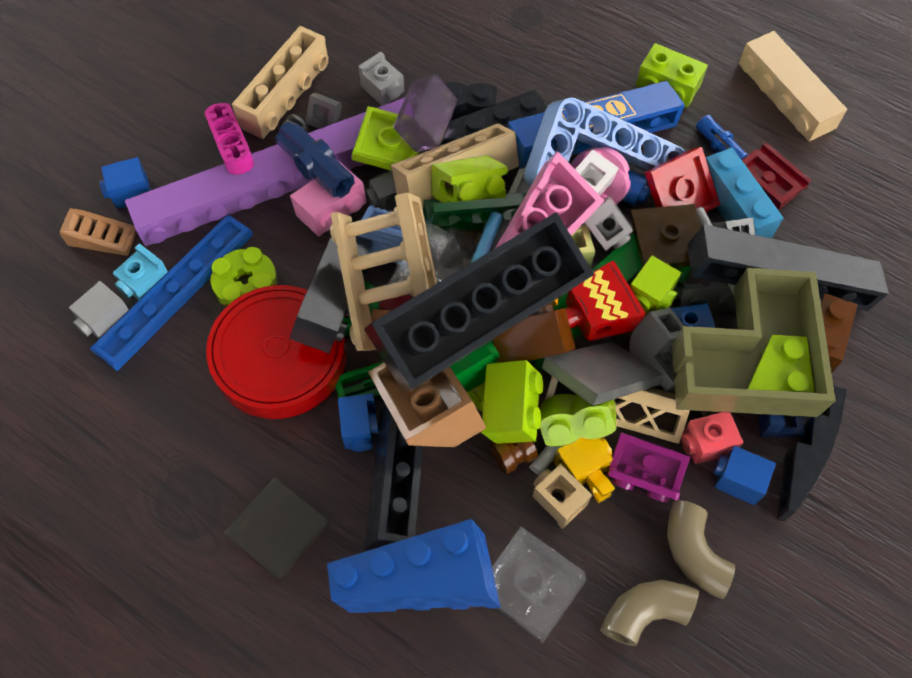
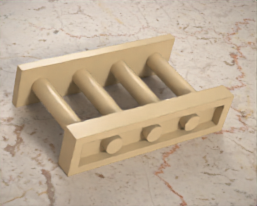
M408 192L395 196L397 207L394 208L393 212L352 222L351 216L339 212L331 213L332 225L330 226V233L337 245L352 323L350 326V337L353 344L356 345L357 351L376 350L364 330L372 323L369 303L407 294L415 297L437 284L420 197ZM395 225L401 228L403 241L400 246L359 256L355 236ZM403 259L408 262L410 276H408L407 280L365 290L362 275L363 269Z

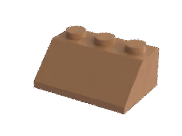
M385 363L368 372L408 445L456 447L486 429L473 401L450 366L418 387L405 393L402 392Z

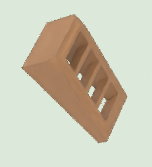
M73 208L69 209L60 229V235L68 246L128 256L137 234L133 225ZM91 228H93V229H94V230H93V233H92V235L90 236V235H89L90 230H91ZM108 231L105 240H103L102 237L104 235V232ZM117 233H122L118 244L114 243Z

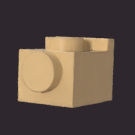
M561 464L552 472L549 469L543 471L533 483L536 487L532 497L558 522L562 529L588 505L592 494ZM552 494H562L564 501L558 502Z

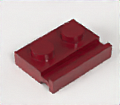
M764 143L759 150L756 149L742 160L777 210L795 198L803 189L808 188L812 181L768 143Z

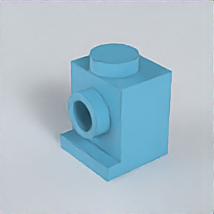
M139 243L135 247L136 252L113 272L117 280L114 284L115 287L125 297L130 298L134 296L137 300H140L168 273L163 262Z

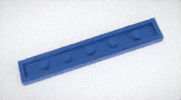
M227 214L90 347L91 351L114 370L118 371L211 278L213 262L232 251L239 250L253 236L251 229Z

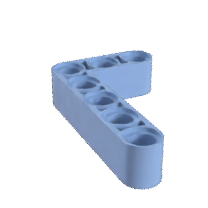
M567 98L548 105L526 165L524 177L528 186L531 187L543 164L557 151L569 162L576 139L596 148L610 147L618 151L627 162L646 171L666 162L667 156L668 160L684 153L685 150L575 98ZM563 107L566 109L568 114L566 121L563 119L561 113ZM590 120L593 122L594 125L593 132H591L589 129ZM616 132H617L618 135H619V143H618V144H617V142H616V140H615V134H616ZM553 137L557 141L556 151H553V149L551 148V140ZM642 144L644 146V154L641 153Z

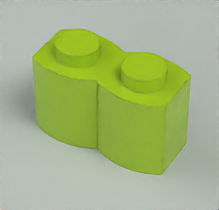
M559 394L551 396L541 403L540 430L545 445L565 446L577 441L580 437L597 439L608 436L616 430V406L614 400L592 405L578 394Z

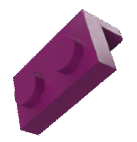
M621 432L612 456L613 460L607 471V475L613 477L612 483L627 490H633L634 485L648 490V497L664 503H668L669 498L678 500L681 494L679 489L690 456Z

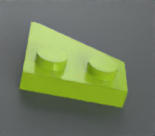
M772 335L767 340L762 351V357L752 373L753 377L747 389L815 393L807 337Z

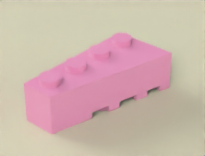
M557 151L543 164L496 248L555 212L558 213L570 235H572L604 200Z

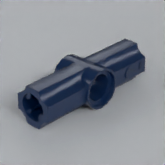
M287 122L280 127L278 134L275 136L277 144L293 158L296 167L307 180L315 179L332 197L342 198L350 193L351 187L355 184L354 176L336 160L333 151L324 140L319 139L315 141L297 123Z

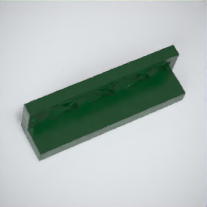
M527 192L506 194L505 198L442 203L438 199L424 200L422 208L428 234L483 230L484 220H488L492 212L500 213L503 216L502 220H512Z

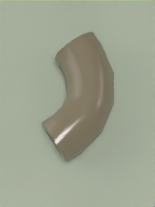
M673 501L669 512L667 539L674 562L690 582L710 595L724 599L734 577L735 564L719 557L708 546L704 535L708 512L701 506L688 501Z
M667 580L637 584L617 597L605 616L600 631L617 642L629 646H637L644 628L654 620L668 619L686 626L695 610L699 590Z

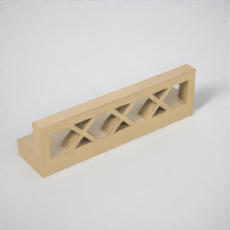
M551 376L544 400L554 396L558 380ZM651 387L619 397L623 400L617 403L614 400L616 413L619 416L616 417V426L677 444L680 443L690 410L676 409L675 393ZM631 402L641 404L646 415L635 421H630L624 418L619 408ZM646 406L655 408L656 410L650 413ZM665 412L679 415L673 433L659 429L653 418ZM650 420L653 427L644 425L643 423Z

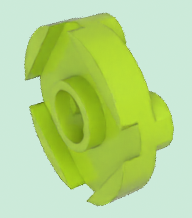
M249 247L232 251L222 258L216 259L212 264L210 281L216 298L226 306V304L229 305L247 292L266 286L277 285L278 279L272 261L262 254L260 249ZM242 275H251L248 278L249 283L244 285L241 281H237V279Z

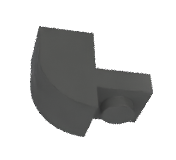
M670 307L649 312L634 329L629 346L631 354L663 374L660 385L665 392L675 389L674 379L678 374L673 372L672 343L684 326Z

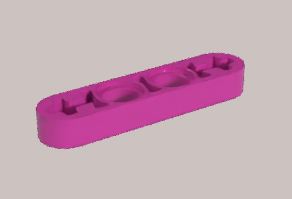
M217 103L208 107L205 111V116L227 171L233 175L248 172L253 168L254 160L231 106L227 103Z

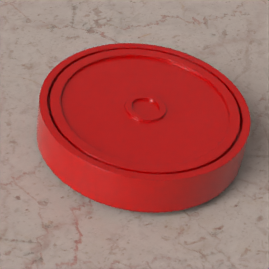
M288 285L258 288L247 292L231 302L215 320L207 340L206 357L208 368L221 393L239 410L260 418H289L313 409L323 402L336 388V383L344 373L346 366L347 348L345 337H343L341 343L334 340L330 353L289 339L308 290Z

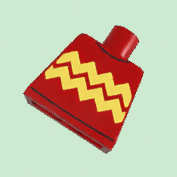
M614 261L593 272L595 275L568 291L566 312L570 328L578 326L585 339L589 341L634 331L645 316V311Z

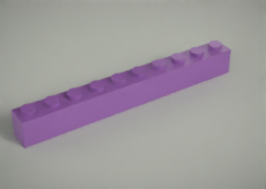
M414 95L378 107L381 110L426 121L427 125L422 142L427 140L428 119ZM366 112L308 133L315 141L319 139L324 140L333 151L336 160L348 170L365 165V163L352 160V152ZM277 144L252 153L254 166L246 173L239 175L230 174L225 164L127 199L125 203L137 233L144 245L148 246L153 243H160L182 232L192 231L196 227L211 221L221 220L227 214L230 215L243 209H250L256 204L272 198H279L285 193L302 188L314 179L307 180L296 167L293 158Z

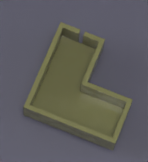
M747 268L734 287L738 329L683 326L672 343L673 372L678 374L674 379L676 409L818 417L836 401L816 272ZM772 335L807 337L815 393L747 389L753 377L752 373L762 357V351L767 340Z

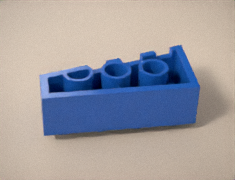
M472 519L327 563L331 601L349 613L390 612L397 609L423 611L430 610V608L447 607L452 609H468V607L476 606L501 608L485 534Z

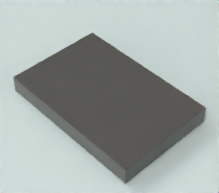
M613 341L545 357L542 365L544 371L592 405L658 386L663 378L662 373Z

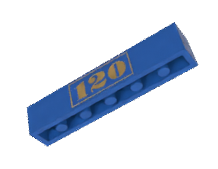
M667 81L585 102L649 133L676 127L685 105ZM563 107L561 113L563 119L566 121L568 114L566 109ZM545 112L508 122L507 128L514 131L516 135L520 169L526 168ZM590 120L589 129L591 132H593L594 125L593 122ZM616 132V134H615V140H616V142L618 143V142H619V135H618V133ZM553 137L551 140V148L553 149V151H556L557 141ZM576 139L571 155L581 153L593 146Z

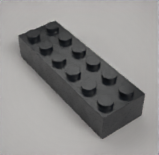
M555 212L373 321L364 330L398 386L405 393L418 387L595 274L558 213Z

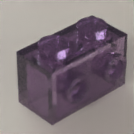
M437 73L412 81L393 128L415 152L440 146L443 140V135L452 118L457 98Z

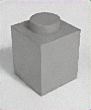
M101 281L69 307L77 317L73 321L75 326L87 337L93 333L98 339L129 311L123 300Z

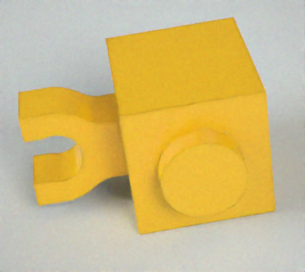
M580 437L577 441L557 449L553 460L557 467L561 464L581 485L587 483L598 503L611 497L612 494L610 492L614 491L615 488L603 473L608 470L613 460L612 450L603 437L597 439Z

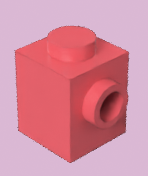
M721 412L689 421L681 437L683 449L687 455H691L694 465L718 459L720 454L726 456L734 445L740 447L743 444V440L730 412Z

